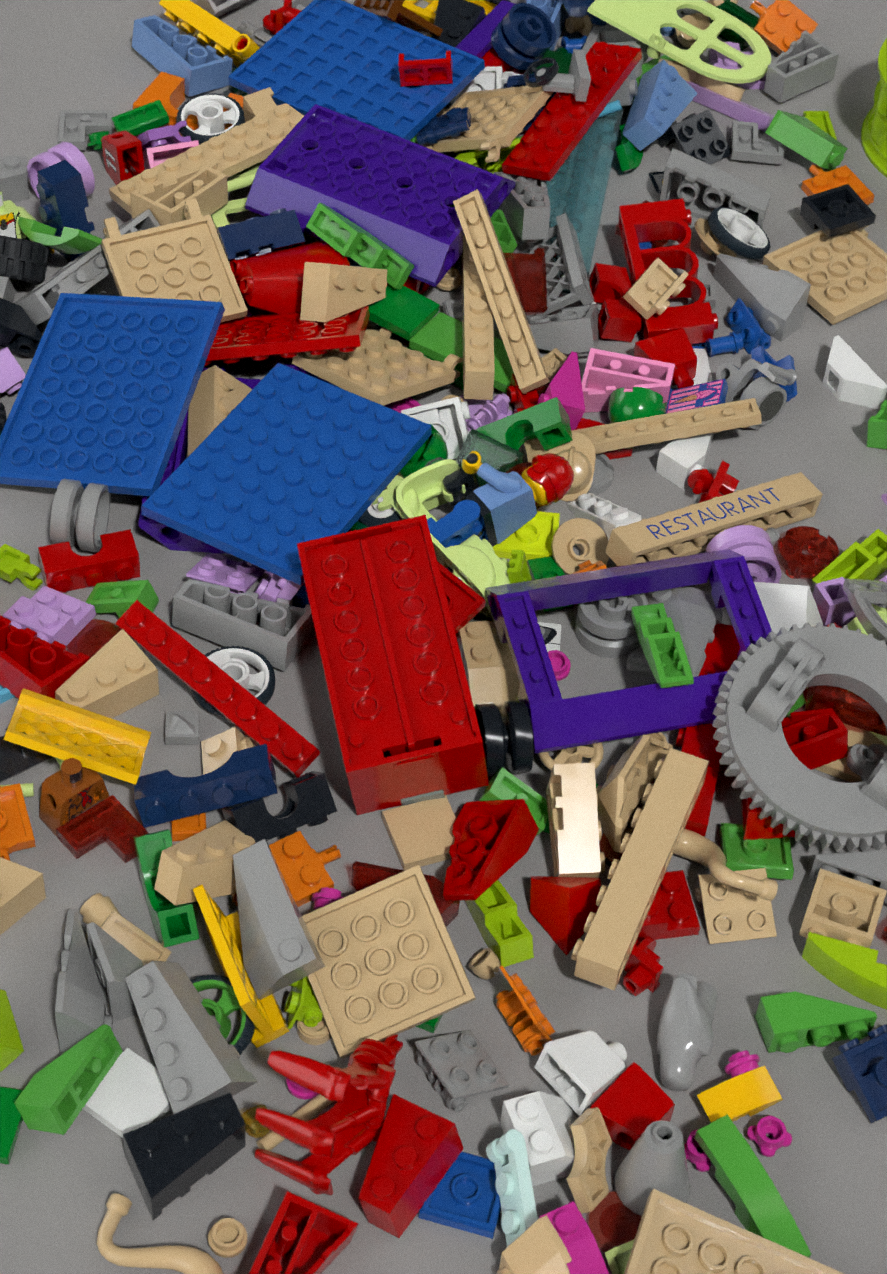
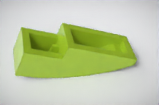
M877 529L861 544L855 541L814 577L812 583L817 584L840 577L860 580L876 579L887 570V535L880 529Z
M499 880L476 900H465L478 930L488 948H491L497 955L500 966L507 967L534 958L533 936L518 917L517 904Z
M812 932L808 933L802 953V958L832 983L848 993L887 1010V965L876 962L878 950Z

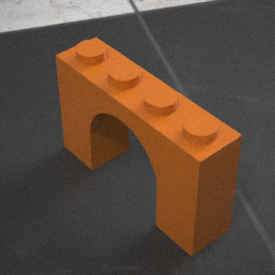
M161 72L133 103V109L160 100L169 116L170 123L156 128L169 125L174 126L177 123V109L185 100V78ZM230 92L228 96L235 99L243 108V96ZM189 115L186 119L187 125L192 130L198 129L197 116ZM231 123L224 124L225 130L232 126Z

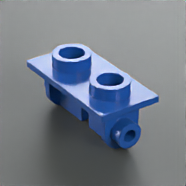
M738 298L725 318L726 322L733 332L741 334L743 347L749 355H751L752 349L760 345L765 350L771 346L770 335L766 334L759 326L760 324L754 317L752 309L746 307L742 299Z

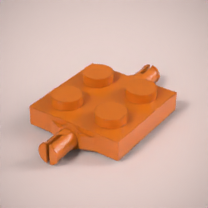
M754 0L749 8L760 15L758 24L753 30L764 40L767 46L779 55L783 51L786 52L793 41H798L804 30L812 34L818 26L814 20L789 0H776L767 8L757 0Z
M812 164L809 171L815 177L802 181L801 190L807 196L849 184L866 205L874 201V194L846 165L826 172L820 166Z
M20 783L0 787V857L10 861L9 854L12 852L36 847Z
M300 831L269 845L297 907L312 901V894L320 892L321 888L334 889V882L325 870L324 865L341 858V853L336 845H332L317 853L310 847ZM237 893L231 894L233 902L238 907Z

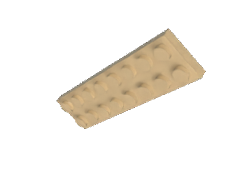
M287 103L278 105L274 109L255 116L253 119L235 126L219 136L212 137L196 147L189 148L186 152L169 158L151 169H146L128 180L121 181L118 185L109 188L110 198L132 215L130 192L137 189L140 193L151 190L154 183L161 181L163 185L176 181L177 175L205 165L227 175V178L265 160L304 115Z

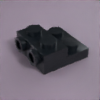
M849 184L802 198L801 217L813 230L820 228L828 238L874 224L875 213Z

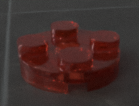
M794 527L786 531V535L779 539L776 557L779 564L785 569V574L792 579L800 577L813 579L838 557L839 550L835 540L829 535L827 538L820 535V530L814 527ZM807 550L812 555L804 554L802 551Z

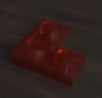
M111 795L56 829L57 838L76 859L106 842L125 863L137 857L134 837L149 834L114 795Z

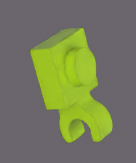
M7 544L0 547V578L10 583L14 579L19 578L27 588L36 590L43 583L41 579L36 577L41 572V569L30 563L28 554Z

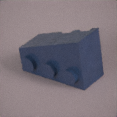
M66 160L37 171L38 184L36 188L40 197L39 214L42 223L56 228L54 236L61 237L64 226L91 234L95 228L92 221L88 222L84 209L89 204L81 173ZM59 252L69 262H71L72 260H74L82 254H65Z
M286 208L275 210L268 216H256L243 222L217 228L218 236L229 263L231 260H241L301 246L305 243L295 210L286 211Z

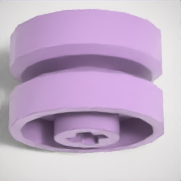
M61 142L50 148L47 152H43L29 160L27 165L28 178L39 199L36 188L38 184L37 171L63 160L68 161L81 173L86 196L93 194L95 179L91 166L82 152L73 144Z
M753 525L735 526L716 535L707 545L705 553L730 549L743 555L753 582L779 584L782 575L780 565L774 553L770 536L762 528Z

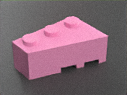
M590 348L582 379L585 404L584 413L608 411L611 393L623 387L624 392H633V387L650 389L663 396V403L668 402L675 364Z

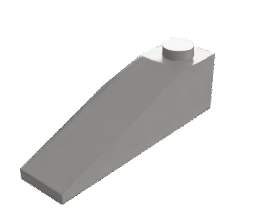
M721 253L717 255L713 277L735 302L738 298H741L746 307L752 309L754 317L760 324L759 326L766 333L781 342L801 328L811 284L786 270L781 269L777 272L768 269L767 265L760 264L759 266L748 264L744 259Z

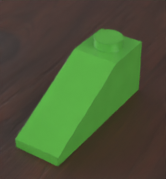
M101 1025L32 1077L14 1102L28 1129L65 1135L122 1053V1049L109 1025Z

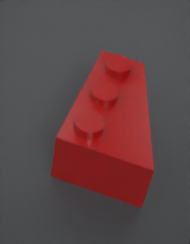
M832 708L792 712L790 717L783 719L782 729L790 749L798 760L810 770L847 757L848 729Z
M393 1094L358 1197L368 1223L397 1238L401 1237L422 1208L424 1202L464 1149L455 1123Z
M287 1191L249 1274H321L350 1244L359 1224Z

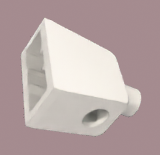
M589 1030L547 1042L534 1068L580 1117L624 1072L626 1068L624 1061L627 1058V1052L620 1042L615 1041L607 1045L596 1032Z

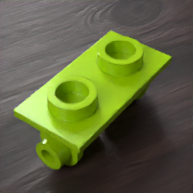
M306 976L289 985L292 986V991H290L285 1004V1012L289 1013L288 1029L292 1028L296 1020L304 1022L308 1027H315L323 1018V1013L309 978Z

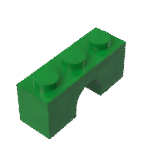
M558 397L476 429L479 454L486 463L496 470L518 462L520 446L530 439L537 438L545 451L573 441L569 415Z

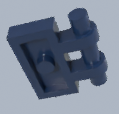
M457 107L449 110L444 115L435 116L418 132V136H416L418 144L422 146L429 143L431 146L437 144L438 140L450 136L456 138L462 132L469 131V127H471L469 108L461 109Z

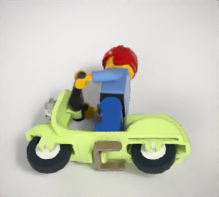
M477 451L470 452L466 460H462L461 469L457 461L452 459L445 460L439 457L427 461L422 469L410 474L405 479L396 475L358 521L368 527L426 515L437 561L486 600V606L478 615L484 621L494 622L485 589L487 587L510 584L507 574L510 565L505 558L500 559L495 554L493 546L504 541L534 518L537 514L536 505H551L553 502L556 503L570 491L574 481V472L565 458L551 453L533 457L531 460L532 466L525 469L521 476L514 471L510 473L500 472L486 462L482 464L481 455ZM477 475L488 483L479 487ZM445 503L454 506L452 512L438 521L428 512Z

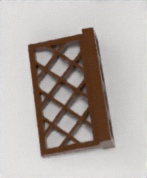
M355 0L353 3L354 6L421 34L440 37L443 29L403 7L402 5L405 0Z

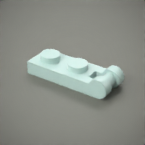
M515 1129L507 1131L501 1138H496L486 1147L487 1157L495 1165V1186L500 1198L502 1211L501 1226L505 1233L507 1247L538 1220L525 1139L522 1133Z

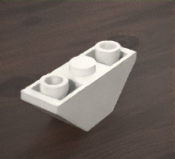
M839 335L835 336L822 383L839 401L881 409V404L884 402L887 394V385Z

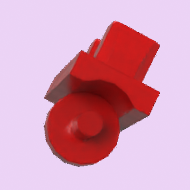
M284 0L283 7L277 10H270V14L263 17V27L270 30L271 35H275L297 16L301 10L292 8V0Z
M722 460L714 474H709V471L704 468L690 473L687 480L689 487L695 494L702 493L698 503L735 491L739 480L727 474L730 464Z
M651 937L645 938L642 942L636 940L624 968L627 974L624 976L623 985L634 996L639 995L646 989L653 993L660 987L659 977L664 967L659 964L661 957L653 952L656 941Z

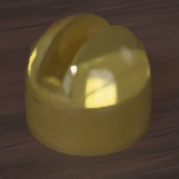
M257 1105L245 1111L242 1117L245 1122V1132L251 1137L263 1138L270 1130L255 1119V1113L257 1108H268L266 1105Z

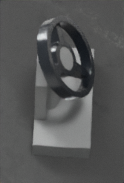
M573 49L569 74L557 73L559 66L556 60L551 57L535 61L524 73V81L529 87L542 86L543 91L574 93L576 101L586 102L591 76L584 50ZM546 63H552V64H554V65H552V66H550V67H548V68H547V67H541V68L537 69V67H539L540 65L546 64ZM531 72L534 73L535 82L528 81Z

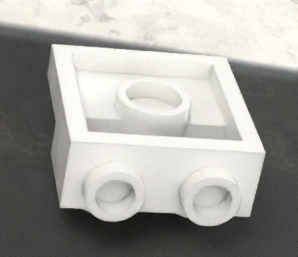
M460 397L401 410L402 414L434 426L446 442L447 459L468 456L473 451L472 448L477 447L474 430L468 431L466 419L471 418L467 401L461 402Z

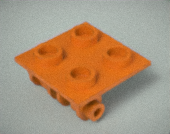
M500 966L499 968L513 990L510 992L508 990L501 991L496 996V1006L507 1020V1024L513 1027L512 1032L521 1043L523 1050L530 1052L532 1056L538 1055L544 1048L543 1044L553 1041L550 1035L556 1031L545 1014L541 1012L537 1006L536 999L528 987L524 985L518 974L515 973L510 976L506 969Z

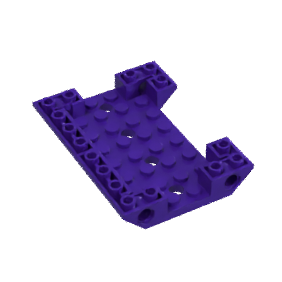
M315 104L258 167L245 203V209L262 216H268L271 212L286 208V211L295 210L302 232L324 241L306 227L318 204L323 203L372 234L415 265L409 275L410 277L436 287L463 253L464 232L455 207L448 206H452L453 201L478 189L482 194L491 218L514 189L516 182Z

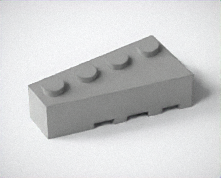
M188 579L173 596V626L224 647L243 646L250 648V650L258 651L259 654H262L269 660L272 667L284 672L312 638L315 629L311 608L308 604L305 605V608L290 606V600L277 598L276 602L258 599V593L246 591V593L235 594L230 592V587Z

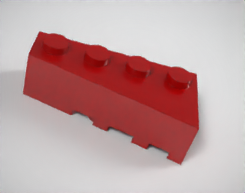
M0 615V685L10 690V693L18 699L23 688L56 699L55 691L90 659V656L81 652L78 655L66 651V645L55 640L52 644L37 637V632L29 628L18 629L11 625V620Z

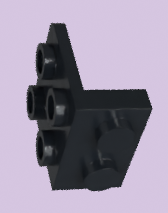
M709 109L697 115L692 113L679 123L674 121L664 134L657 139L661 148L676 142L681 152L709 165L731 155V148Z

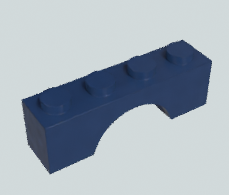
M267 743L233 752L230 759L224 765L201 776L179 777L166 769L139 776L136 785L134 784V801L144 828L278 793L276 771Z

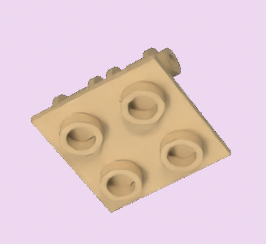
M766 868L734 871L759 880L767 878ZM712 874L698 875L700 888H696V899L698 902L702 901L709 944L777 937L771 901L761 899L756 893L725 884L713 877Z

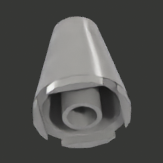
M655 1121L651 1123L622 1160L615 1173L616 1197L623 1208L638 1218H642L648 1196L653 1189L685 1203L690 1194V1180L683 1135L676 1125L668 1121Z

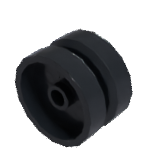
M522 699L505 701L501 712L493 702L476 704L474 709L483 741L487 775L494 776L500 768H505V763L513 774L530 772L533 766V734L525 701Z

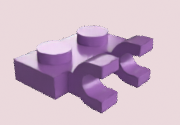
M186 120L180 121L174 126L169 125L147 130L136 137L141 141L143 150L191 141L190 136L182 137L179 134V129L187 126Z

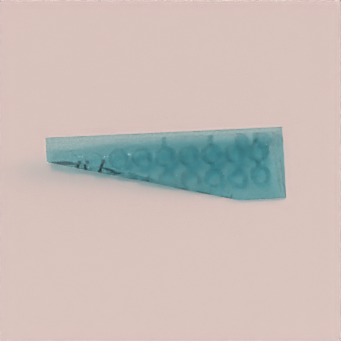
M623 110L597 118L551 181H546L547 196H549L551 207L549 228L558 225L557 216L564 213L567 214L577 232L588 279L616 154L615 147H617ZM557 236L551 238L550 242L553 243ZM555 253L553 255L555 263L561 254ZM559 271L556 275V280H560L565 272ZM562 290L563 293H571L570 290Z

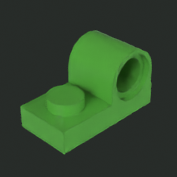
M149 580L97 583L87 598L86 603L93 605L96 613L116 612L120 618L136 600L151 612H154L159 599Z
M500 768L490 779L489 785L485 788L479 801L524 799L539 828L537 833L539 835L544 830L548 820L546 799L506 769Z

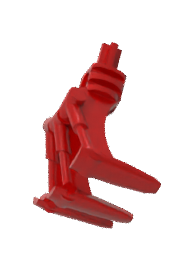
M398 1035L387 1037L383 1041L364 1039L354 1053L350 1055L347 1068L344 1069L332 1067L311 1058L284 1051H271L267 1064L274 1071L300 1086L324 1096L328 1100L337 1101V1103L324 1114L309 1121H303L273 1110L257 1108L255 1119L261 1125L287 1140L308 1149L312 1155L299 1162L280 1154L257 1148L254 1153L255 1158L271 1169L310 1188L314 1194L331 1196L333 1194L332 1182L327 1175L348 1157L359 1153L370 1142L378 1141L384 1123L388 1095L396 1073L394 1069L396 1055L403 1047V1042L397 1040Z

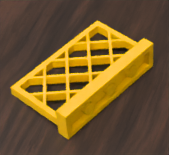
M23 688L3 740L62 760L77 759L81 762L82 767L136 785L151 732Z
M203 884L194 888V894L207 923L206 930L224 974L231 982L240 1007L255 1024L254 1034L251 1039L252 1043L256 1048H259L290 1032L274 993L260 1000L244 968L238 911L225 916Z

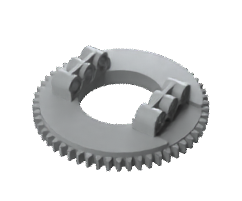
M818 622L815 627L805 623L802 628H799L794 624L789 631L782 627L777 635L774 632H769L766 639L760 637L755 645L751 643L746 652L742 651L738 659L733 662L723 678V682L718 689L719 694L715 699L717 705L713 710V715L716 718L712 726L717 728L713 739L720 741L715 748L716 752L724 753L719 762L720 764L730 765L724 774L726 776H736L731 786L733 788L743 787L744 790L739 797L741 799L752 798L748 808L752 810L760 807L762 809L759 815L761 820L771 816L770 826L772 828L781 823L783 824V835L786 836L791 830H794L795 841L799 842L805 835L808 839V846L812 847L817 840H820L822 850H826L833 843L836 852H840L846 845L849 853H853L858 846L863 852H867L871 846L875 850H879L884 843L887 845V751L868 780L856 783L833 781L816 774L798 760L790 749L782 729L783 719L805 688L817 685L840 687L860 696L877 711L887 728L886 641L883 639L879 641L873 638L871 633L869 635L862 634L860 629L856 631L849 630L846 625L843 628H838L834 623H831L828 627Z

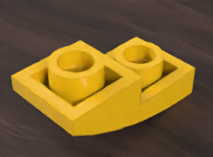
M765 1066L733 1077L697 1095L711 1123L727 1114L733 1122L747 1114L751 1117L783 1100Z

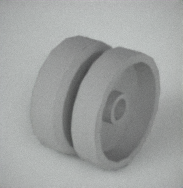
M62 479L60 481L51 511L50 537L52 544L69 541L72 547L77 541L81 550L100 551V535L107 532L110 514L108 485L89 483L84 490L82 483L78 480Z
M641 593L579 603L575 635L580 645L588 652L605 658L628 656L637 650L640 642L631 617V611L634 606L648 605L645 594Z

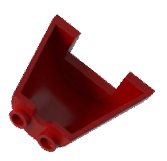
M323 241L241 260H231L229 263L237 284H240L241 294L249 306L278 314L301 312L305 262L350 266L347 257Z

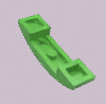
M23 217L18 219L21 230L29 239L65 254H80L90 251L99 246L102 238L65 226L61 237L54 236L56 228Z

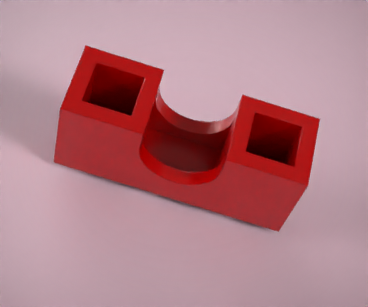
M595 263L589 277V283L594 302L603 304L598 314L600 338L632 342L636 332H639L641 329L642 316L623 298L632 287V280L629 279L626 267Z
M131 529L100 535L101 549L91 556H81L74 553L69 541L38 547L40 569L45 586L63 593L92 587L97 583L117 582L140 577L139 553Z

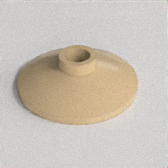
M700 218L695 222L696 232L702 241L700 247L708 255L713 253L719 255L721 253L736 257L737 254L724 246L714 236L708 225V220Z
M585 518L570 519L560 525L553 536L552 554L554 560L567 575L580 570L578 564L590 560L592 564L601 560L606 565L609 556L605 553L608 538L602 528L595 522ZM574 545L580 549L579 556L574 553Z

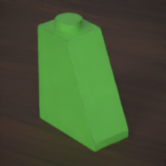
M780 110L777 111L765 132L816 165L830 170H834L840 165L848 149L807 118Z

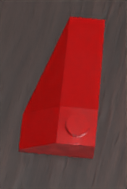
M524 799L465 802L453 824L452 833L455 839L454 844L450 845L449 850L452 859L451 865L446 870L443 891L445 901L476 900L528 852L539 828Z

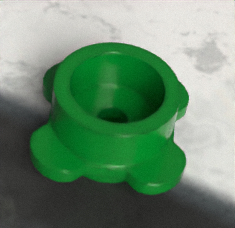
M109 130L88 134L89 142L87 146L93 145L94 150L102 149L101 138L109 135Z

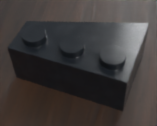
M439 0L434 25L443 29L440 37L431 35V38L456 47L486 17L484 7L466 0Z
M231 1092L123 1134L125 1158L152 1220L160 1216L162 1209L178 1196L182 1198L191 1191L190 1187L206 1174L211 1175L246 1146L245 1122Z

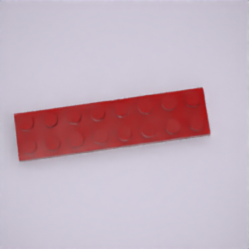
M595 42L585 55L591 76L586 102L576 101L574 93L557 92L502 163L503 173L551 181L642 58L641 48Z

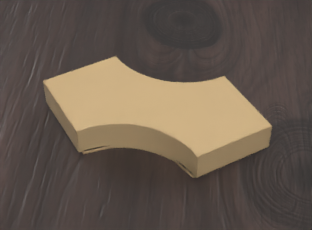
M598 1107L587 1109L570 1125L574 1138L575 1157L572 1170L566 1180L580 1213L592 1212L609 1192L605 1174V1162L612 1139Z

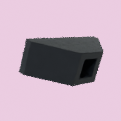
M0 298V346L8 347L9 350L32 359L43 334L21 306Z

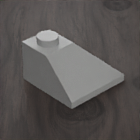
M94 922L86 924L89 952L109 1015H113V1022L138 1015L125 977L143 967L142 961Z

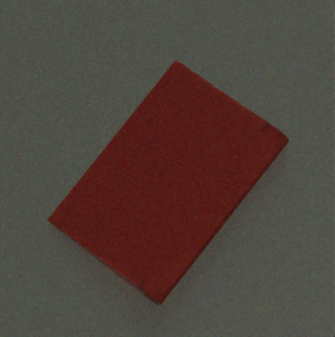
M537 248L534 254L503 253L524 312L542 313L547 311L545 250Z

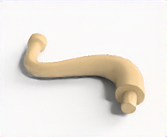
M684 829L674 854L706 866L713 877L725 884L756 893L761 899L772 901L775 898L778 890L777 881L768 878L759 880L730 870L726 867L725 854L718 845L696 832Z
M114 1193L110 1195L106 1204L108 1211L97 1235L99 1252L108 1262L123 1267L169 1269L183 1274H224L219 1263L210 1254L194 1247L169 1245L128 1249L116 1246L113 1243V1235L121 1218L128 1214L132 1202L120 1194Z

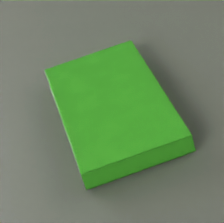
M439 312L410 339L409 348L420 351L424 355L440 362H444L445 358L450 354L463 358L462 322ZM494 337V388L506 393L507 386H510L512 373L514 372L503 341ZM463 362L458 363L455 366V370L463 373Z

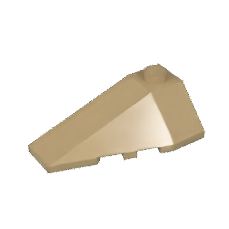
M547 1215L539 1218L501 1253L497 1274H570L567 1263L571 1262L572 1259Z

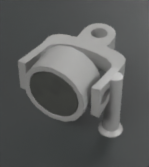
M754 359L746 361L741 368L730 363H724L717 369L716 379L726 378L728 391L725 403L738 401L745 385L755 373L760 371L767 377H759L751 382L744 390L740 400L755 398L761 413L762 424L752 425L749 428L758 430L761 425L769 424L775 420L782 412L787 400L786 391L777 383L783 386L794 384L797 379L796 371L794 369L786 370L768 362L761 363Z

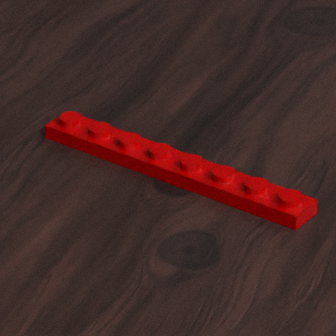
M138 600L115 622L120 630L124 629L133 641L258 745L267 743L270 755L296 777H299L319 756L320 751Z

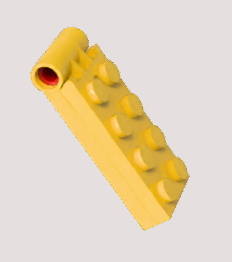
M160 0L158 3L166 10L164 15L174 23H177L176 26L186 34H193V37L197 38V41L201 44L210 45L216 49V54L219 56L227 55L232 58V64L236 67L240 64L242 65L260 49L247 34L239 33L190 0Z

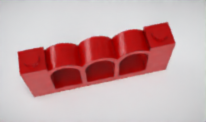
M683 198L619 206L618 227L632 286L657 258L662 260L669 268H679L689 274L683 281L686 285L685 288L675 298H691L694 303L667 307L660 316L654 313L648 320L642 316L644 339L683 328L690 343L696 344L704 343L707 339H713L714 330H718V317L716 313H712L710 302L705 303L706 288L697 279L699 259L690 250L691 229L689 225L692 224L691 211L685 208ZM664 239L680 243L674 246L640 250L639 242Z

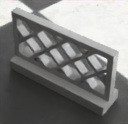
M566 213L557 216L558 225L548 230V239L557 236L552 245L545 244L548 239H538V242L535 243L520 241L512 253L527 318L538 313H552L581 300L583 305L594 302L577 232ZM532 248L527 256L520 255V252ZM540 250L547 251L542 259L535 258ZM555 253L561 254L556 263L550 262ZM530 264L536 266L531 274L525 273ZM544 268L551 269L546 277L539 276ZM559 271L565 272L560 280L554 279ZM534 282L541 283L535 292L529 291ZM549 285L555 287L550 295L543 294ZM563 289L571 291L570 294L561 298L558 297ZM538 300L545 301L541 307L533 310Z

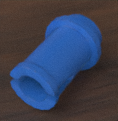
M730 332L728 336L706 340V350L710 357L727 352L736 354L739 350L743 349V339L740 333Z

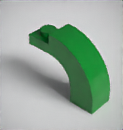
M166 829L134 837L140 866V878L151 920L161 945L165 948L200 939L193 904L186 903L175 906L154 889L162 850L173 846L170 830Z

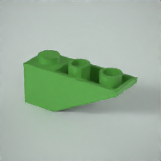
M794 991L760 997L755 1018L768 1053L778 1051L789 1053L801 1047L813 1045L824 1047L833 1042L848 1039L851 1041L855 1038L862 1040L868 1036V1032L872 1031L877 1015L874 1011Z

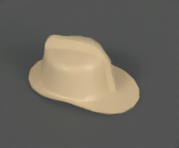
M571 432L573 441L549 449L548 452L565 458L574 472V481L570 491L561 499L566 502L578 500L580 495L586 494L590 490L593 482L596 460L595 447L589 438L577 432Z

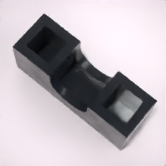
M311 771L282 783L287 801L284 809L277 815L272 816L268 812L263 798L224 807L222 812L225 820L245 835L252 837L257 843L263 839L268 841L277 836L279 839H283L298 832L297 828L306 824L309 826L322 824L328 820L327 815L337 812L325 774Z

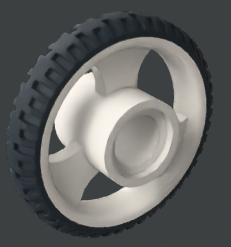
M206 93L190 98L182 104L176 118L178 123L186 120L189 115L197 116L198 129L192 130L187 125L184 128H180L179 132L183 137L190 136L191 141L198 140L199 145L212 137L219 136L233 127L245 123V115L241 105L235 99L217 93ZM231 123L232 126L225 130L224 124Z
M717 207L709 215L708 225L712 233L724 246H727L734 253L749 259H762L770 250L768 236L747 215L727 207Z
M243 646L221 647V649L212 650L211 653L208 652L205 655L248 692H250V689L257 690L258 693L255 697L264 705L273 696L276 683L275 672L269 660L262 654H259L258 651L250 650V648ZM246 663L255 666L260 672L249 674V667ZM192 690L194 698L204 709L213 714L222 715Z

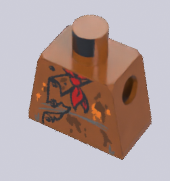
M70 758L63 761L61 770L46 778L42 783L39 818L59 840L113 807L102 777L97 771L82 767L81 762L77 759Z

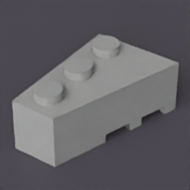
M804 30L801 33L800 39L793 41L790 44V48L786 52L783 51L768 66L763 91L779 103H782L834 79L839 54Z

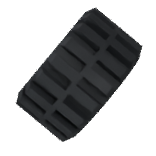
M0 235V276L9 277L10 280L33 284L44 282L50 248L38 242Z

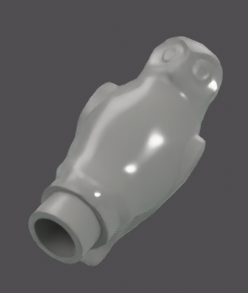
M692 974L675 975L663 1006L657 1033V1053L660 1055V1080L665 1088L672 1091H687L692 1086L695 1080L697 1063L703 1056H708L712 1052L713 1047L712 1021L714 1019L718 993L711 984L697 981L696 976Z

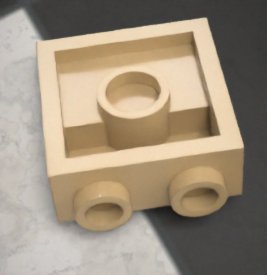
M820 868L799 935L806 937L807 940L808 933L812 932L870 948L887 890Z

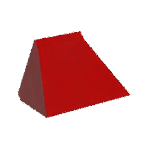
M531 876L529 911L567 956L577 940L584 934V927L589 913H597L599 906L596 905V900L600 891L601 879L596 877Z

